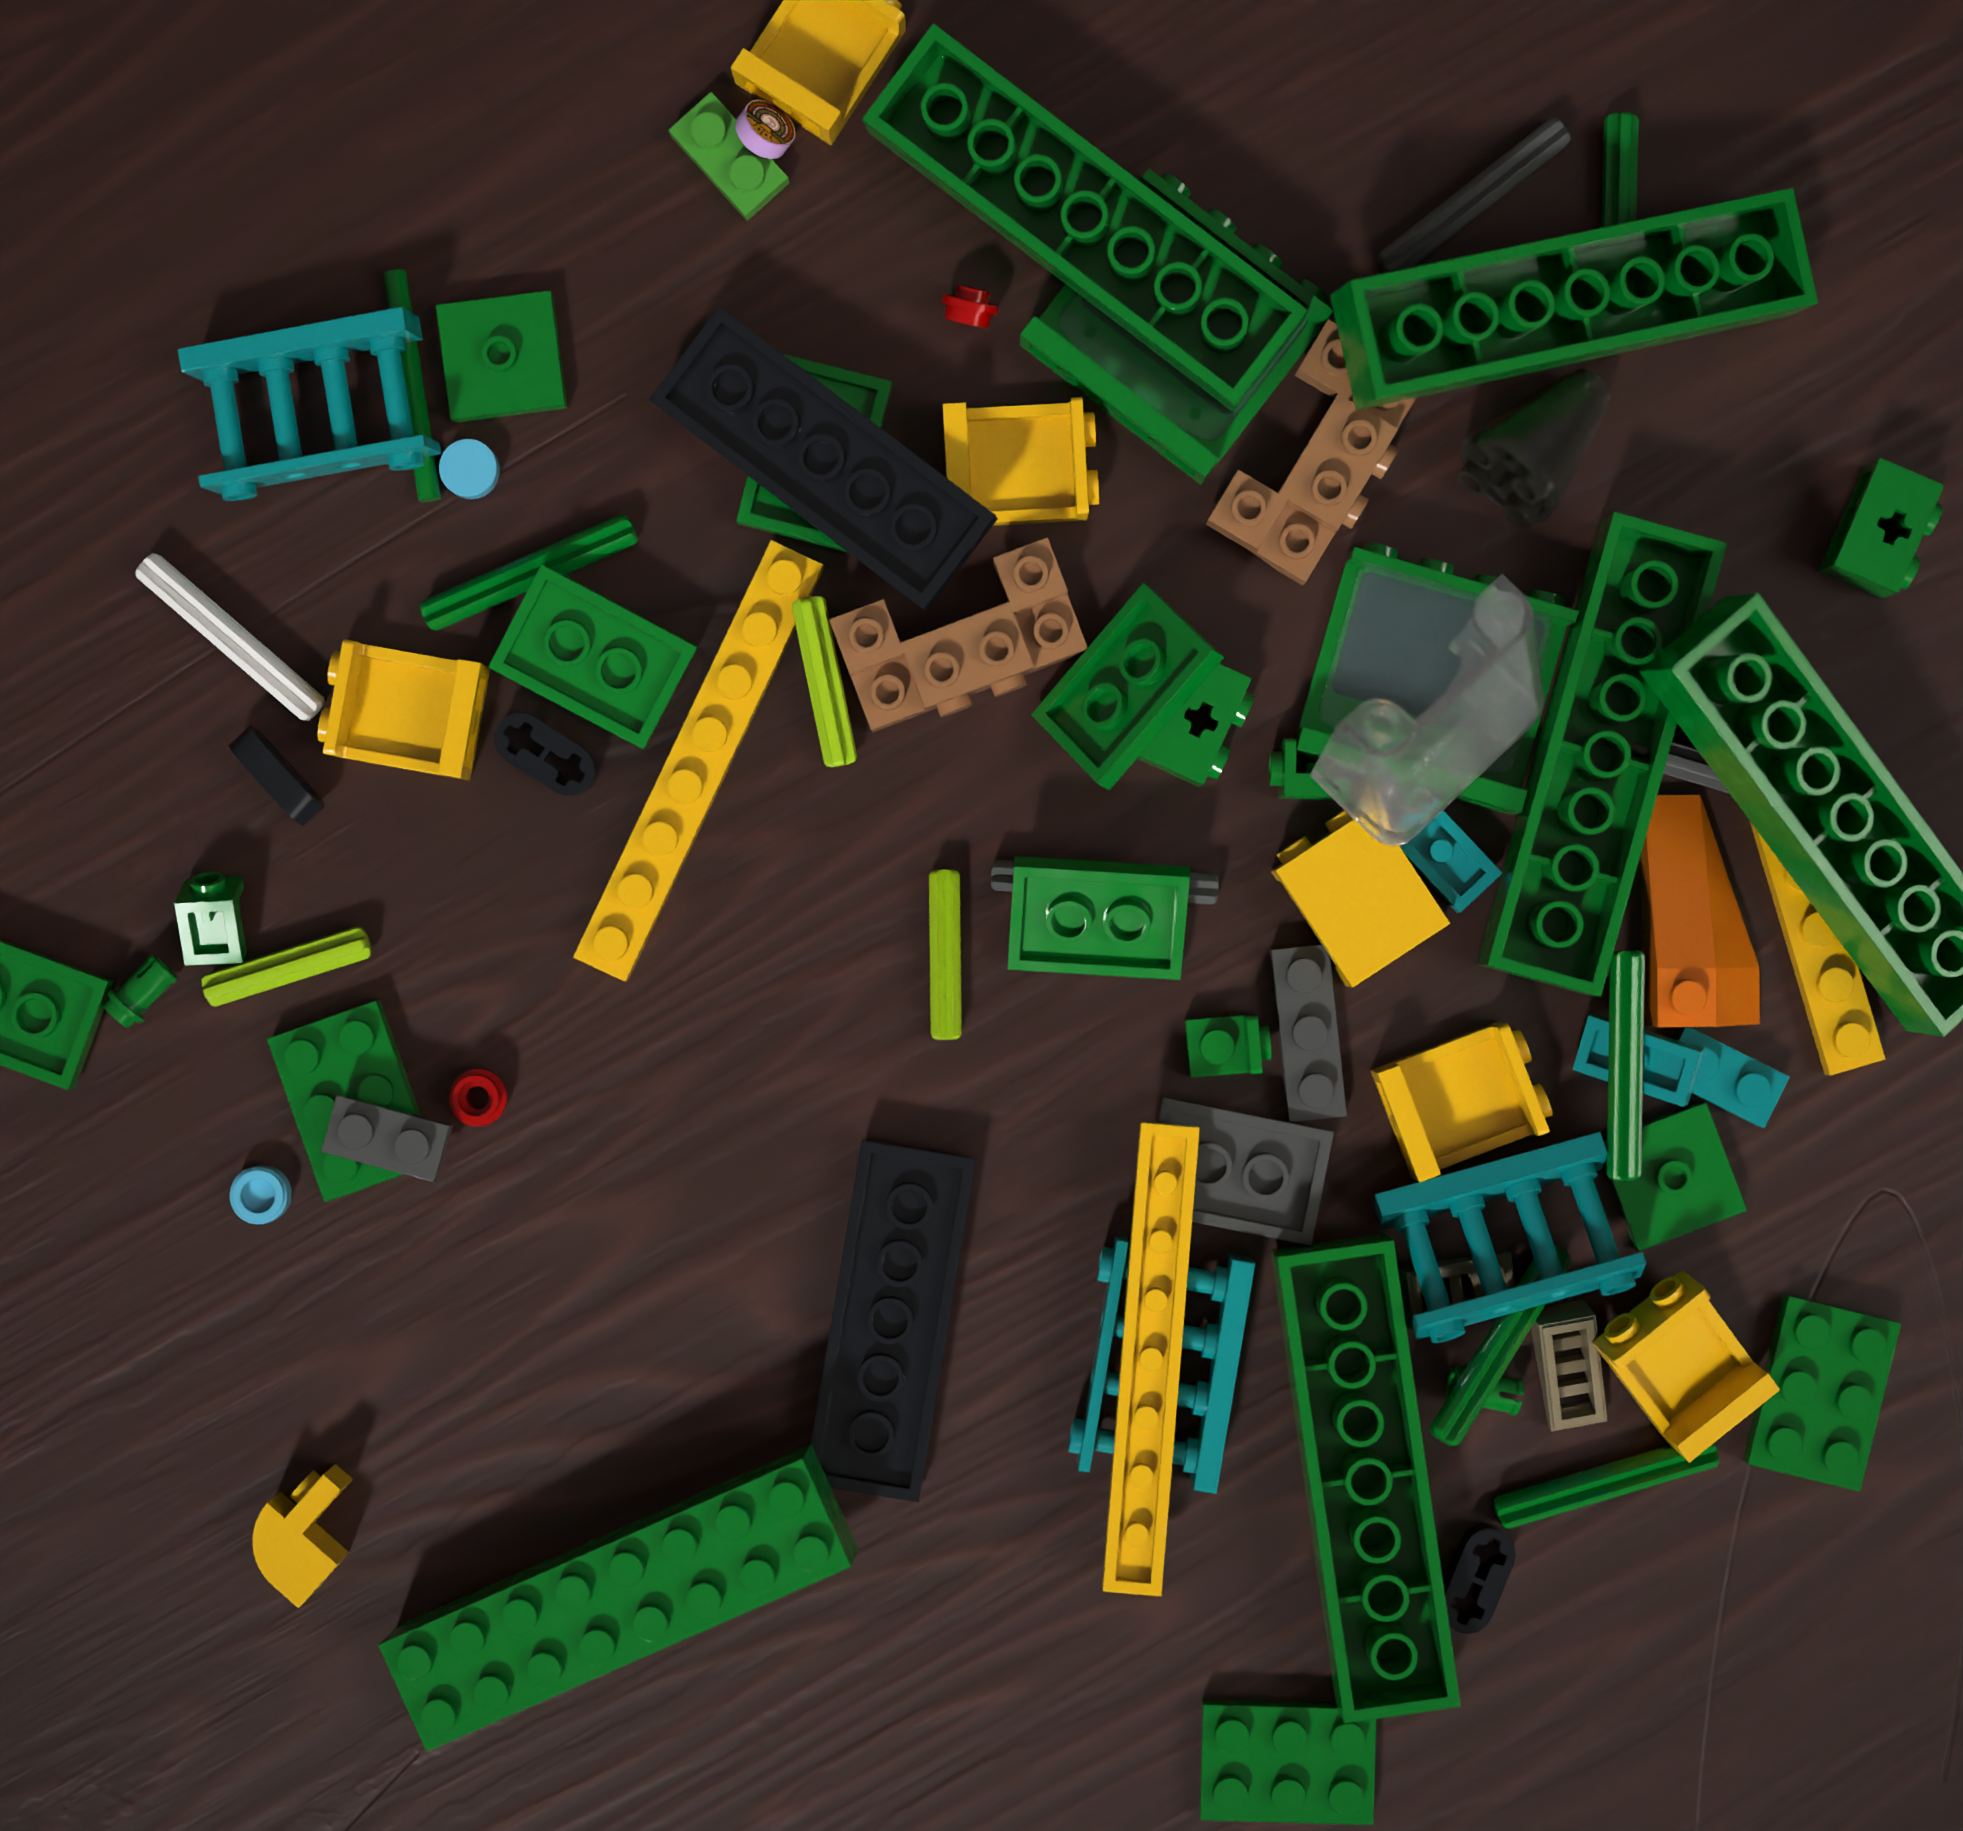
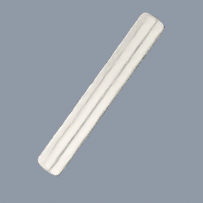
M152 553L138 566L135 575L143 584L300 720L309 721L317 715L325 703L324 697L162 556Z

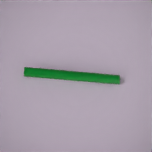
M396 269L384 272L383 278L388 309L404 307L412 312L406 270ZM417 341L405 343L406 351L401 353L413 433L414 436L425 435L432 439ZM435 455L423 457L425 465L413 469L418 502L440 500L441 493Z

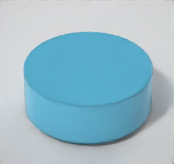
M462 439L452 443L445 449L439 462V473L444 485L455 495L465 499H478L486 496L494 489L499 480L500 466L496 455L484 443L474 439Z
M259 1165L244 1170L235 1178L230 1188V1203L234 1212L242 1220L251 1224H266L278 1219L286 1212L291 1203L292 1190L289 1180L280 1170L268 1165Z

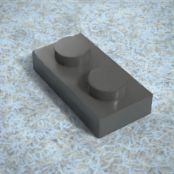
M340 1094L336 1095L321 1152L430 1182H436L439 1179L453 1124Z

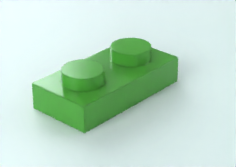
M710 92L668 131L675 142L748 221L790 183L789 178L772 159L760 157L745 147L735 129L736 119L717 97Z

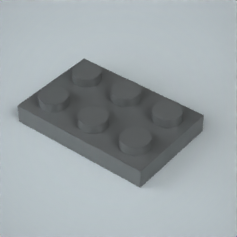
M1162 1097L1157 1123L1200 1127L1192 1222L1312 1245L1334 1136L1332 1130Z

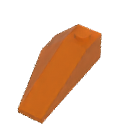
M1657 795L1641 852L1642 952L1645 955L1644 1025L1721 1027L1760 1024L1759 964L1700 795Z

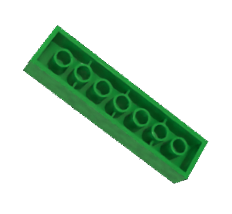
M934 23L862 118L870 135L1233 413L1306 318L1308 310Z
M1793 188L1349 281L1330 295L1356 411L1780 319L1818 304Z
M1613 512L1599 521L1575 610L1579 611L1576 622L1570 625L1525 790L1528 791L1522 813L1517 815L1476 962L1477 965L1584 995L1601 997L1677 726L1675 719L1639 671L1709 610L1727 543ZM1596 740L1605 742L1609 747L1600 745ZM1627 740L1647 746L1645 757L1632 755Z
M1759 593L1723 597L1639 672L1903 1028L1908 1032L1945 1037L1963 1020V873Z
M1385 1233L1317 1242L1312 1243L1311 1246L1303 1244L1270 1249L1336 1706L1344 1723L1461 1707L1394 1240Z
M810 1444L398 1625L378 1646L427 1752L850 1568L859 1548L813 1446Z

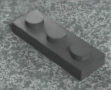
M1322 944L1271 949L1269 952L1287 1121L1297 1122L1347 1116L1330 956Z

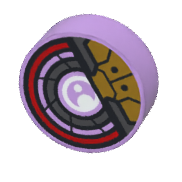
M765 100L750 101L735 122V129L741 142L751 152L763 158L776 159L781 157L796 136L795 127L789 116L779 107Z

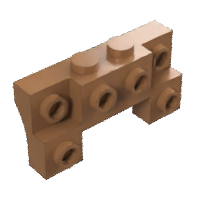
M1329 319L1295 376L1334 400L1281 489L1277 493L1238 470L1206 523L1207 526L1246 548L1278 572L1302 586L1307 582L1341 524L1352 529L1369 499L1360 493L1371 474L1381 480L1399 449L1392 446L1390 442L1416 399L1412 398L1356 411L1337 324Z
M1048 537L993 558V564L1006 595L1007 603L901 643L884 599L829 619L872 732L936 708L940 717L956 713L973 705L970 699L971 695L989 688L992 689L994 697L1012 692L1027 685L1024 675L1080 655L1086 651L1088 647L1068 597V590Z

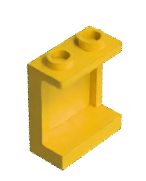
M783 0L751 51L749 52L743 48L732 64L731 71L735 84L758 99L773 103L783 110L792 121L832 146L906 31L905 14L900 10L902 4L899 0Z
M1073 397L1068 403L966 408V402L943 404L947 479L995 514L998 519L994 525L1086 521L1089 515V505H1099L1098 471L1087 470L1085 447H1096L1094 412H1083V397Z
M343 639L341 651L333 652L328 668V684L334 685L331 708H324L322 710L318 724V741L324 742L323 754L470 781L490 668L478 662L458 659V661Z
M1354 804L1325 822L1330 832L1313 844H1310L1306 836L1279 852L1277 857L1282 864L1271 871L1275 879L1282 883L1336 965L1333 968L1345 986L1352 988L1450 924L1374 806L1366 808L1359 813Z
M1498 1021L1370 1070L1411 1178L1420 1183L1441 1175L1440 1170L1524 1137L1530 1135L1541 1136L1550 1132L1545 1118L1552 1116L1551 1105L1542 1085L1538 1083L1532 1086L1524 1065L1531 1062L1532 1058L1526 1040L1519 1029L1511 1031L1508 1023Z
M1681 1270L1674 1277H1668L1656 1284L1651 1290L1650 1296L1629 1313L1621 1314L1611 1320L1606 1326L1604 1333L1592 1343L1664 1440L1690 1463L1780 1391L1770 1375L1753 1362L1709 1302L1711 1296L1705 1287Z

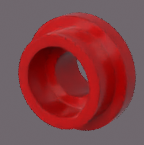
M957 284L955 295L943 293L941 301L947 304L944 314L945 319L982 328H989L991 316L998 315L999 306L989 303L990 291Z
M472 1069L462 1073L455 1079L449 1091V1104L453 1114L461 1122L470 1126L479 1127L493 1123L503 1114L507 1106L508 1093L504 1082L497 1074L487 1069ZM475 1086L483 1087L489 1094L488 1104L484 1108L475 1107L470 1101V1092Z

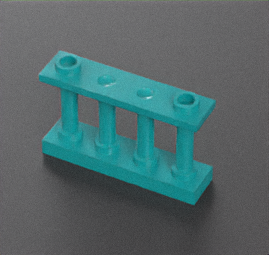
M398 307L178 349L181 372L203 381L204 386L211 389L224 469L221 472L199 475L200 487L222 494V500L238 501L258 496L257 488L385 464H389V469L394 471L410 470L424 466L423 457L441 454L439 442L425 435L414 436L401 353L406 351L405 343L423 340L419 317L404 307ZM370 350L371 355L378 358L391 440L358 446L345 363L350 361L349 354ZM314 361L316 366H321L335 451L302 457L289 374L294 372V364ZM259 371L260 376L266 377L279 461L247 467L234 384L239 382V374Z
M1601 1132L1375 1194L1374 1211L1380 1230L1383 1231L1395 1227L1397 1233H1403L1428 1312L1414 1316L1412 1330L1416 1340L1430 1336L1432 1343L1445 1342L1465 1334L1464 1326L1600 1289L1603 1296L1621 1293L1636 1285L1634 1279L1641 1277L1646 1266L1644 1254L1641 1252L1620 1258L1593 1180L1598 1176L1597 1171L1603 1169L1608 1154ZM1563 1181L1564 1186H1571L1598 1264L1565 1274L1537 1196L1542 1191L1541 1186ZM1507 1196L1509 1202H1515L1541 1278L1540 1281L1508 1290L1481 1212L1486 1207L1485 1202ZM1451 1212L1452 1217L1459 1218L1485 1295L1454 1305L1450 1304L1425 1227L1430 1223V1217Z
M1114 1234L1112 1248L1102 1247L1097 1281L1106 1282L1090 1383L1084 1418H1073L1069 1436L1068 1452L1077 1454L1078 1471L1089 1473L1093 1451L1113 1454L1115 1430L1097 1427L1103 1394L1118 1396L1119 1372L1107 1371L1112 1338H1122L1124 1315L1117 1314L1122 1279L1127 1280L1129 1257H1126L1129 1242L1127 1237ZM1228 1253L1226 1266H1216L1215 1271L1188 1267L1187 1290L1211 1294V1300L1219 1302L1216 1324L1206 1323L1205 1328L1188 1325L1183 1327L1182 1348L1201 1351L1202 1358L1210 1359L1206 1381L1197 1380L1195 1385L1179 1383L1177 1406L1191 1408V1414L1200 1416L1197 1438L1187 1437L1186 1442L1174 1441L1172 1464L1181 1465L1182 1472L1190 1473L1189 1480L1195 1491L1217 1494L1255 1269V1262L1251 1257Z

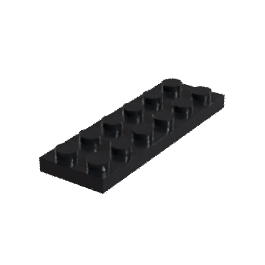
M720 306L649 399L659 409L925 612L930 609L998 519L990 510Z
M862 1139L811 1441L831 1488L919 1503L976 1157Z

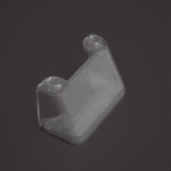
M1503 574L1480 594L1473 605L1471 619L1468 624L1453 638L1448 646L1455 655L1458 654L1459 659L1458 673L1450 683V688L1415 721L1402 708L1388 700L1374 699L1361 704L1336 727L1309 775L1367 833L1382 844L1390 846L1404 845L1414 839L1523 736L1543 711L1545 699L1531 604L1524 594Z

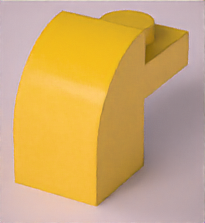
M336 1464L322 1476L313 1470L290 1495L297 1505L282 1492L278 1493L263 1507L255 1523L253 1552L256 1563L267 1581L297 1608L301 1607L349 1553L316 1523V1520L353 1480Z

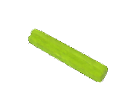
M823 596L798 599L793 602L792 610L824 764L827 767L851 764L856 761L857 752L826 600Z
M954 869L933 870L929 874L931 1036L936 1040H956L962 1034L960 875Z
M356 926L205 974L201 979L202 990L210 1005L217 1007L368 959L372 954L370 940L362 927Z

